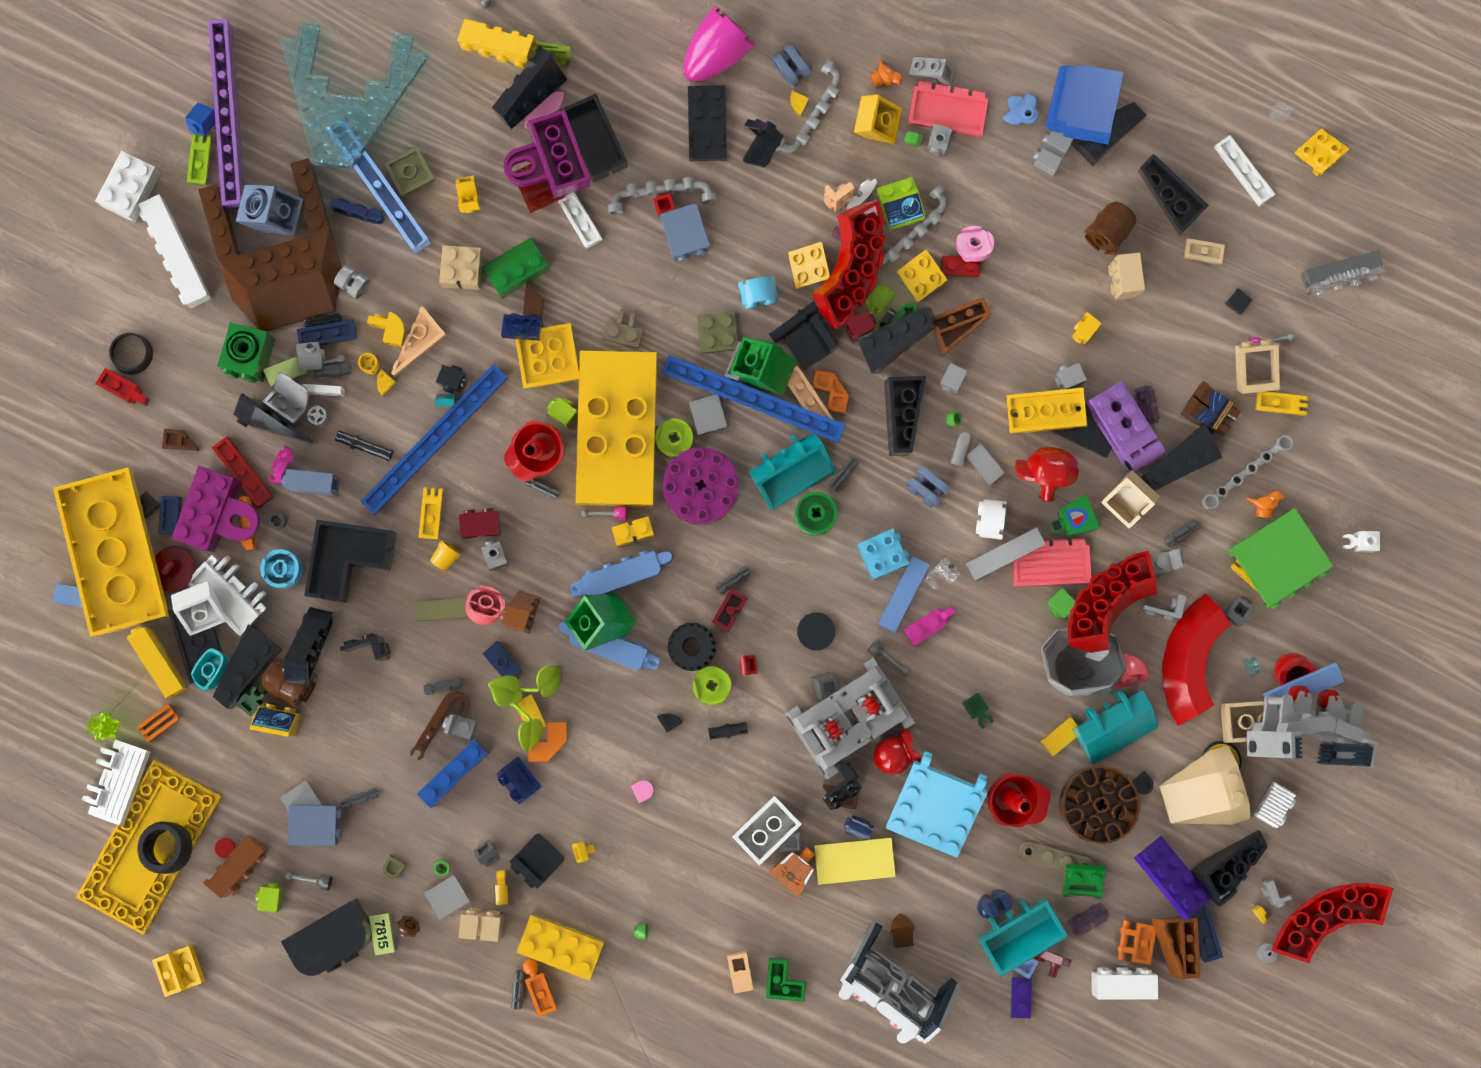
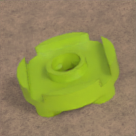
M673 418L659 425L655 433V440L658 449L664 455L676 457L681 452L692 447L693 433L685 421ZM677 433V437L680 439L672 443L669 436Z
M715 666L701 669L693 681L695 696L701 702L708 705H716L723 702L729 696L731 690V680L728 674ZM710 680L718 684L715 687V691H711V689L706 687Z

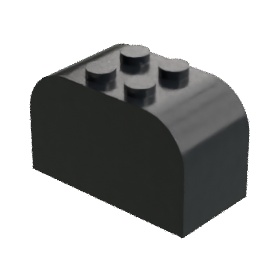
M354 899L282 940L281 943L294 967L300 973L307 976H315L324 971L330 973L342 966L341 961L344 960L346 964L358 957V952L370 943L372 939L370 920L359 900Z

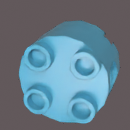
M768 276L746 280L745 285L743 282L738 283L742 306H745L746 309L756 308L758 303L763 302L764 306L776 304V300L779 299L775 276H770V280Z
M282 549L271 551L264 557L260 567L263 579L270 586L280 589H289L298 585L304 572L300 557Z

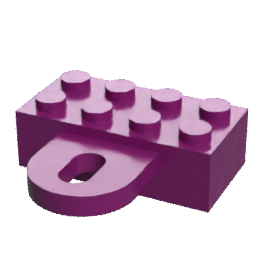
M565 109L529 120L528 127L534 143L513 149L507 154L504 160V173L507 179L512 184L521 187L547 180L554 198L590 187V177ZM527 161L532 164L531 169L520 173H515L512 170L514 165Z
M198 466L172 538L205 551L215 552L221 536L236 541H246L252 538L259 529L260 517L253 506L235 499L241 480L206 467ZM240 515L247 518L250 522L249 527L243 529L235 526L232 522L233 517Z

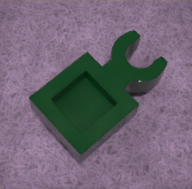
M259 683L251 690L246 691L236 704L250 717L262 705L264 701L261 699L268 693L266 690L263 693L258 691Z
M979 693L962 702V705L972 719L978 717V725L982 729L985 728L983 725L985 718L990 723L994 722L990 715H986L985 711L989 708Z

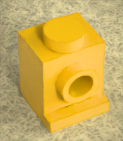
M1088 312L1082 317L1084 321L1080 319L1074 327L1076 331L1072 338L1078 343L1082 342L1085 344L1102 324Z

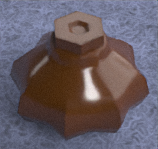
M402 916L401 920L397 922L400 935L403 937H415L420 931L419 922L412 916Z

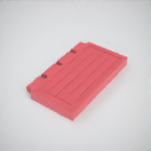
M919 81L918 87L914 86L908 119L909 125L933 129L934 124L951 128L954 133L982 137L988 99L985 98L986 92L973 90L972 95L968 96L969 89L954 87L953 93H951V86L935 84L934 90L931 89L932 83Z
M1068 538L1052 539V546H1049V539H1043L1046 545L1013 561L1014 587L1090 583V545H1086L1085 538H1071V546L1068 544Z

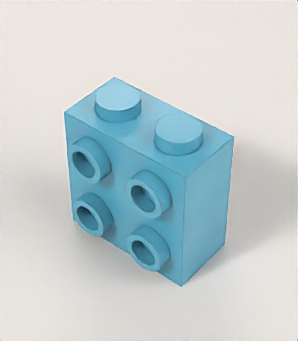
M894 529L857 545L872 580L909 564V554L906 549H902L900 545L902 539L898 531L894 532Z

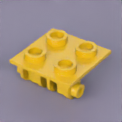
M1321 128L1294 154L1314 168L1313 173L1318 176L1322 175L1340 157L1344 156L1349 148Z
M823 242L788 252L796 289L817 282L825 283L829 278L830 273Z
M927 249L896 271L917 302L921 301L938 287H942L947 281V278Z

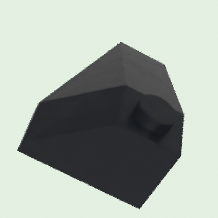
M1135 102L1130 103L1115 111L1108 145L1074 138L1071 145L1094 166L1147 115Z
M241 393L233 414L238 418L237 422L244 427L249 425L255 429L310 444L313 442L312 439Z
M1257 830L1204 859L1191 872L1211 895V900L1221 907L1237 893L1238 890L1236 888L1241 881H1245L1247 878L1246 873L1252 865H1256L1267 849L1266 842L1261 832Z

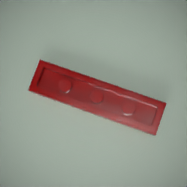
M225 437L212 447L233 477L241 480L240 486L258 509L273 498V495L229 437Z

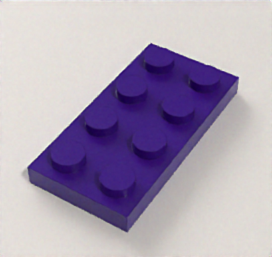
M1159 836L1134 857L1184 920L1188 919L1212 898L1162 836Z

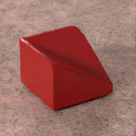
M671 192L653 198L658 217H660V214L676 209Z

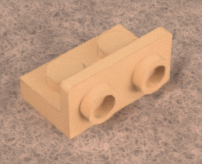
M849 182L846 185H840L835 190L836 193H834L829 185L825 186V204L829 209L833 208L837 212L854 197L855 187Z

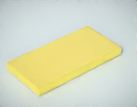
M891 837L814 845L818 885L896 877Z

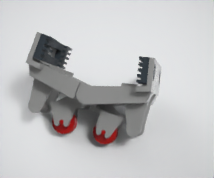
M1293 686L1289 689L1287 695L1282 697L1267 695L1264 699L1263 720L1255 722L1253 729L1247 731V756L1303 758V756H1300L1302 754V751H1300L1302 749L1300 747L1302 742H1299L1302 738L1295 737H1302V734H1307L1326 743L1320 744L1322 748H1319L1321 752L1318 755H1321V757H1318L1320 761H1317V763L1327 766L1374 768L1378 742L1372 740L1371 733L1362 730L1363 706L1361 704L1343 705L1341 696L1333 689H1326L1320 692L1316 702V712L1311 710V693L1305 686ZM1277 705H1281L1280 716L1278 714ZM1350 713L1348 721L1345 722V715Z

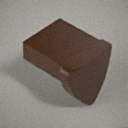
M898 914L891 924L894 948L914 946V924L903 914Z

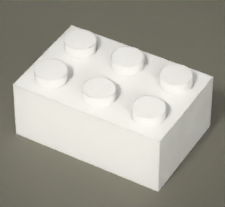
M121 151L95 201L100 206L136 223L140 215L139 211L141 210L138 204L148 200L161 172L156 167Z
M773 796L732 837L760 865L802 824Z
M1097 967V971H1091L1092 995L1097 999H1158V975L1147 967H1136V971L1128 970L1127 967H1117L1116 971L1109 970L1107 967Z

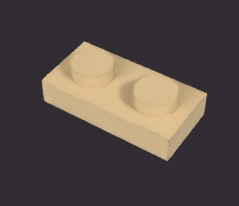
M1188 238L1183 258L1221 265L1225 245Z

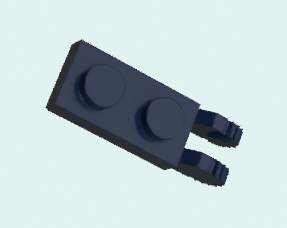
M332 198L330 202L332 211L379 225L384 221L381 210H377V208L373 207L368 210L364 205L349 204L347 200L338 198V200Z

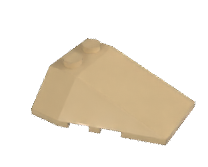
M1228 745L1207 751L1202 757L1190 763L1181 772L1176 773L1159 785L1170 823L1233 825L1250 819L1248 796L1239 767Z

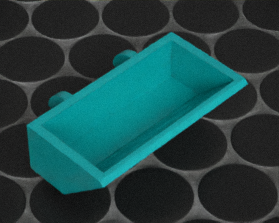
M814 433L800 441H797L794 435L790 436L793 443L792 446L785 450H779L780 453L770 459L763 452L760 455L764 462L748 471L770 510L775 509L836 472L823 443Z
M1121 690L1115 692L1114 697L1117 703L1110 707L1107 702L1102 703L1105 710L1098 714L1091 707L1084 710L1088 720L1072 730L1092 765L1158 728L1153 707L1143 690L1136 691L1128 697Z
M1044 898L1029 907L1024 900H1018L1022 911L1013 916L1007 911L1005 914L1008 919L998 925L992 917H989L988 920L993 928L976 937L1000 977L1068 938L1051 906Z

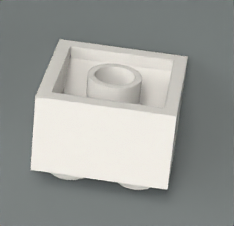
M208 581L171 595L173 611L190 636L226 622L216 593Z

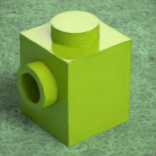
M558 397L556 401L553 399L547 407L548 415L566 428L569 427L578 414L577 410L572 407L573 403L566 398L562 400Z
M267 882L266 885L260 886V889L256 892L257 910L268 912L281 911L284 887H278V883Z

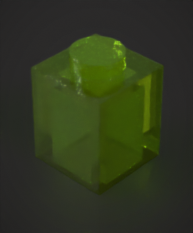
M881 282L867 298V308L872 313L876 314L877 312L881 315L895 298L896 294Z

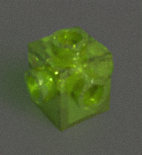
M100 712L99 715L91 714L87 722L86 733L94 735L93 739L105 741V738L115 739L120 720L111 718V714Z

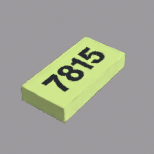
M390 913L369 916L375 956L395 952Z

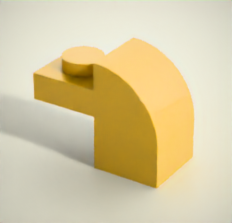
M475 175L456 178L460 212L472 213L481 210Z
M389 312L387 319L386 316L380 314L368 316L367 323L369 326L385 329L383 343L385 345L402 348L407 337V330L402 320L396 314Z

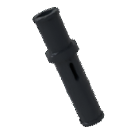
M815 300L802 310L799 309L797 314L769 333L775 344L802 323L806 324L808 319L819 311Z
M341 430L336 434L335 441L350 446V449L361 450L388 462L393 455V450L361 439L358 435L353 436Z

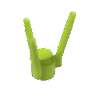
M536 41L537 46L540 45L547 52L555 53V60H559L556 62L558 66H566V61H570V46Z

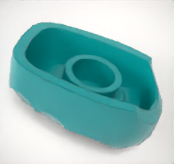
M208 649L200 657L191 672L196 686L204 691L213 690L219 684L227 668L229 658L216 649Z

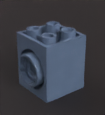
M245 185L236 222L264 234L294 235L303 199L276 186Z

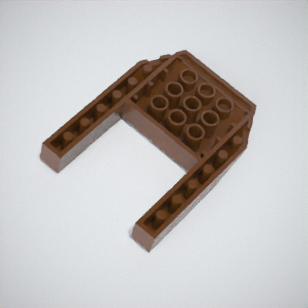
M309 158L292 162L290 165L299 197L303 199L302 207L310 235L240 255L229 213L222 206L221 188L215 184L198 189L216 256L232 301L262 331H269L303 321L305 318H314L335 312L339 287L334 284V280L342 269L315 169Z

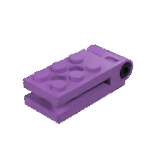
M1120 381L1085 403V406L1108 440L1114 453L1128 472L1133 470L1137 473L1165 455L1163 445L1156 439L1158 437L1123 381Z

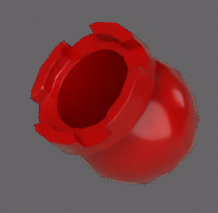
M1292 652L1283 654L1276 660L1273 669L1275 680L1280 686L1317 671L1305 656Z
M907 729L899 731V738L887 737L876 745L873 751L874 764L882 773L889 775L901 774L907 770L910 763L913 764L914 761L921 762L918 751H913L911 743L914 741Z

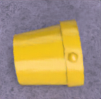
M441 540L430 561L441 570L446 571L462 554L451 544Z

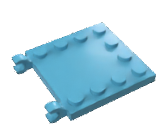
M925 751L921 762L914 761L885 828L958 858L987 795L988 790L984 789L987 776L980 773L975 785L930 767L929 764L933 754Z

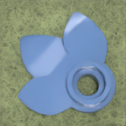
M1028 93L1024 98L1019 96L1008 98L1007 103L1011 111L1003 116L1007 123L1011 125L1021 123L1031 125L1037 121V100L1032 94Z

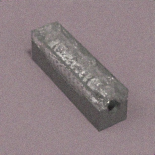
M1378 250L1307 269L1301 273L1307 295L1314 294V296L1325 294V290L1332 289L1334 292L1343 289L1344 285L1350 284L1352 287L1362 284V281L1366 279L1369 282L1378 280L1380 275L1385 272Z

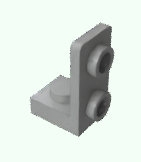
M914 57L909 74L911 76L937 78L943 85L951 86L956 68L947 59Z
M1179 549L1150 555L1154 574L1183 568L1185 563L1184 555Z
M1175 595V598L1171 599L1169 609H1172L1171 612L1146 605L1141 606L1140 610L1145 611V615L1151 617L1161 615L1164 616V620L1175 622V619L1182 618L1187 596Z
M450 714L449 717H445L442 727L445 728L444 733L454 734L471 740L477 721L457 714Z

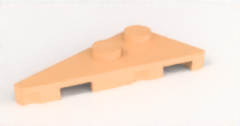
M423 306L419 309L415 323L412 324L411 331L401 348L402 351L393 365L391 373L394 377L446 336Z

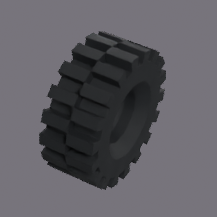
M695 622L678 626L668 640L669 656L674 664L683 670H701L709 665L716 652V643L711 631L704 625ZM690 639L696 640L700 646L699 651L695 654H688L684 649L686 641Z

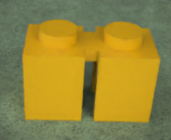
M649 516L632 521L633 525L631 526L627 522L611 527L617 547L635 543L633 539L635 536L638 542L655 537Z

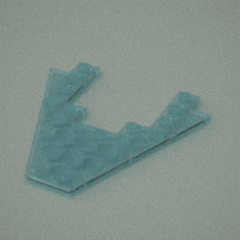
M301 22L297 39L280 37L279 40L313 164L352 169L427 61V53L411 52L413 35L394 33L385 83L366 81L363 97L327 94L330 82L329 76L312 75L320 25Z

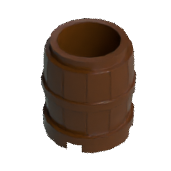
M1115 201L1109 203L1098 213L1094 222L1084 231V233H1087L1085 239L1097 251L1101 248L1105 251V255L1112 256L1118 251L1120 244L1129 237L1136 224V216L1123 203Z
M275 659L264 673L262 687L277 699H282L297 709L301 708L302 706L299 704L302 701L306 703L315 688L316 683L313 682V679L317 678V675L313 673L308 686L285 681V673L282 672L283 659Z

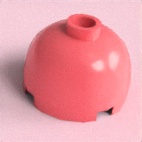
M479 586V589H472L469 592L465 610L473 622L479 625H490L499 620L501 612L505 608L504 598L502 599L498 590L488 586Z
M1123 654L1126 672L1114 688L1132 687L1131 683L1138 681V684L1146 681L1149 678L1145 663L1138 657Z

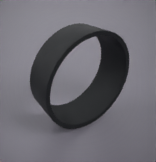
M124 333L112 341L109 356L119 371L134 375L148 368L153 358V349L150 342L142 335ZM134 335L144 343L145 357L134 368H122L115 363L113 358L115 345L122 338Z

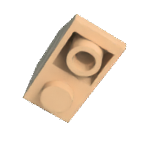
M747 951L727 954L734 993L754 990Z

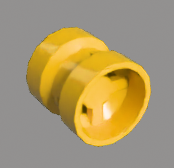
M365 353L360 356L358 364L364 373L373 375L379 371L380 361L373 354Z

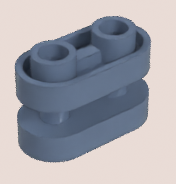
M789 44L783 48L785 55L781 56L776 53L771 57V61L787 84L793 88L799 84V76L806 79L811 75L810 71L812 68L806 60L803 61L800 57L801 53L795 45L792 47ZM788 61H789V62L792 64V66L795 68L794 71H792L791 68L788 66V64H787Z
M920 466L916 471L919 478L917 480L911 478L907 482V490L914 496H917V494L923 498L922 502L928 507H937L941 502L938 498L939 494L947 495L951 489L929 470ZM925 481L934 487L932 492L923 486Z

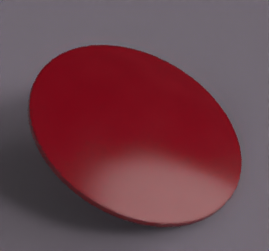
M171 546L164 548L155 556L164 591L175 592L188 585L194 574V561L188 551L181 547Z

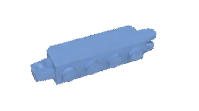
M648 549L640 552L638 557L632 558V556L621 559L619 564L614 565V562L603 565L602 570L596 571V569H591L584 572L585 576H582L581 580L570 585L572 595L576 597L586 594H608L653 578L660 574V566L672 561V555L669 552L655 554V551L651 552Z
M561 621L558 624L559 630L570 635L569 641L572 645L583 649L566 623ZM624 636L586 650L636 671L642 669V667L656 670L660 663L659 658L650 654L645 649L646 645L635 641V644L627 642L628 638Z

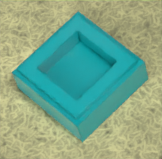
M437 394L434 399L435 406H453L456 402V394Z

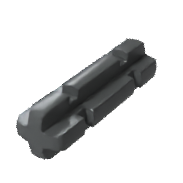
M343 363L342 365L333 364L324 365L322 369H315L313 373L315 377H323V375L334 376L341 375V373L350 374L352 369L350 363Z
M850 458L847 465L835 476L836 479L830 482V488L837 491L841 487V483H844L851 475L852 470L856 469L859 462L854 458Z
M534 478L524 482V485L530 488L533 487L534 490L545 495L548 494L553 499H557L560 494L559 489L551 488L550 485L538 479L535 480Z
M1191 520L1187 523V526L1183 525L1163 540L1168 547H1172L1176 544V541L1180 542L1189 536L1191 531L1195 532L1198 530L1199 525L1195 520Z
M743 567L739 570L740 572H735L724 579L723 583H718L715 586L717 591L722 594L727 591V588L730 589L741 582L743 578L749 577L751 575L749 569Z
M457 677L451 681L444 680L436 682L434 685H424L425 695H431L434 692L440 693L452 690V688H461V679Z
M372 788L367 790L368 792L364 791L350 796V798L342 799L340 801L341 807L345 810L351 808L352 805L356 806L369 801V799L378 798L377 789Z
M517 970L514 972L515 981L513 982L511 1008L521 1010L525 972Z

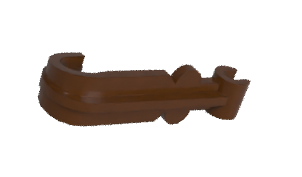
M452 691L443 698L417 743L411 748L410 756L416 750H419L420 755L417 759L421 760L424 757V752L456 700L460 699L464 702L461 715H466L469 709V699L463 692Z

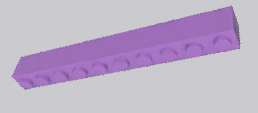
M227 18L208 20L222 206L227 211L239 210L244 191V174L233 29Z

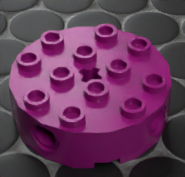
M694 447L681 452L669 463L663 476V494L668 507L679 519L692 525H709L721 520L733 509L738 498L739 478L734 465L724 454L711 448ZM700 482H703L706 488H702V490L699 491L696 484H700Z

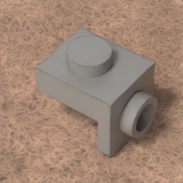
M1267 879L1261 881L1263 885L1261 887L1262 894L1268 899L1269 904L1281 907L1288 904L1287 901L1292 899L1289 894L1279 896L1274 880Z

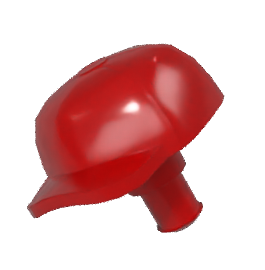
M540 421L527 422L511 439V445L504 455L506 466L523 482L530 481L539 475L548 474L565 456L562 435L550 423Z
M1042 447L1036 450L1028 460H1016L1015 472L1018 477L1040 484L1042 489L1039 498L1044 502L1054 501L1055 490L1058 487H1069L1079 477L1076 458L1061 448Z
M1005 773L999 776L989 788L987 803L992 817L997 823L1010 827H1024L1026 824H1038L1046 818L1051 795L1046 787L1036 783L1029 776Z

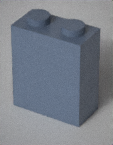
M696 203L660 214L674 261L683 262L688 260L690 256H702L708 253L710 244Z
M286 469V474H283L282 485H284V489L292 493L338 497L340 478L332 473Z
M289 805L288 845H337L338 841H341V829H338V821H341L342 818L341 809H338V805Z

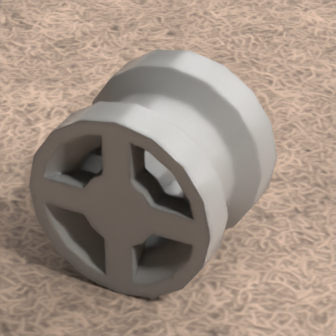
M314 406L308 411V419L315 426L322 427L328 423L329 414L323 407Z

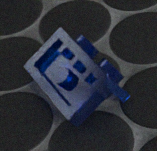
M517 313L504 314L501 337L507 339L540 340L541 328L544 326L542 316L535 314L525 316Z
M519 756L496 774L499 783L508 789L510 797L513 801L518 802V804L523 803L542 787Z

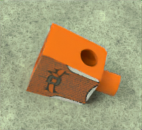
M807 847L800 855L792 851L775 865L769 873L799 897L814 870L808 863L815 854Z

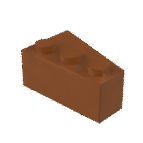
M984 297L935 316L938 326L932 332L942 357L989 319L991 313Z
M518 591L507 605V608L502 610L500 615L501 624L530 634L541 597Z
M251 835L246 836L229 854V858L223 865L220 864L216 868L217 872L210 880L206 879L203 884L219 898H224L231 894L234 896L241 888L239 884L244 879L248 880L254 873L252 869L256 864L260 865L267 856L265 854L268 849Z
M1181 916L1151 918L1171 977L1181 979L1200 978L1198 918L1189 917L1186 920Z

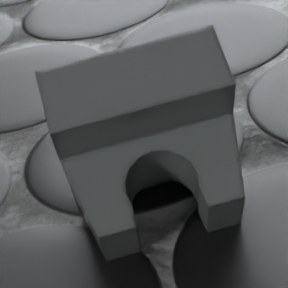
M490 839L474 850L477 860L486 867L490 866L489 859L492 857L496 860L500 859Z

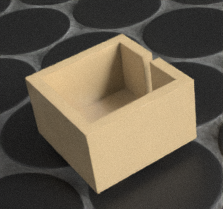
M442 245L439 280L442 288L459 289L461 285L463 289L480 290L483 261L481 248Z
M1140 252L1117 255L1108 266L1109 276L1113 280L1111 294L1115 295V300L1138 298L1145 291Z
M1131 470L1106 494L1101 503L1130 529L1142 515L1156 504L1160 496Z
M469 908L461 914L458 938L476 940L477 936H480V940L498 942L502 938L505 914H500L499 910H488L485 913L480 912L481 909Z

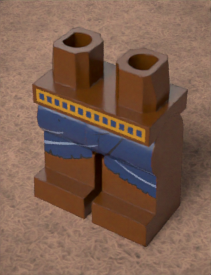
M1202 381L1180 414L1199 426L1205 423L1212 434L1216 432L1225 436L1231 426L1223 422L1225 417H1228L1235 421L1241 412L1233 406L1235 402L1212 389L1205 381Z

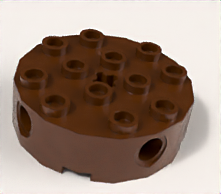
M1100 765L1082 768L1071 775L1061 789L1059 801L1062 820L1069 830L1082 840L1098 844L1112 843L1129 834L1138 821L1141 806L1137 789L1130 778L1116 768ZM1101 800V803L1103 804L1102 808H1098V806L1096 805L1097 801L1100 802Z

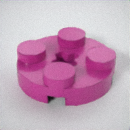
M285 445L282 446L283 451L279 450L271 469L274 470V473L268 476V480L271 482L282 483L283 474H286L284 470L293 461V451Z

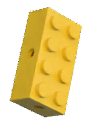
M532 913L518 946L517 953L590 981L605 941Z

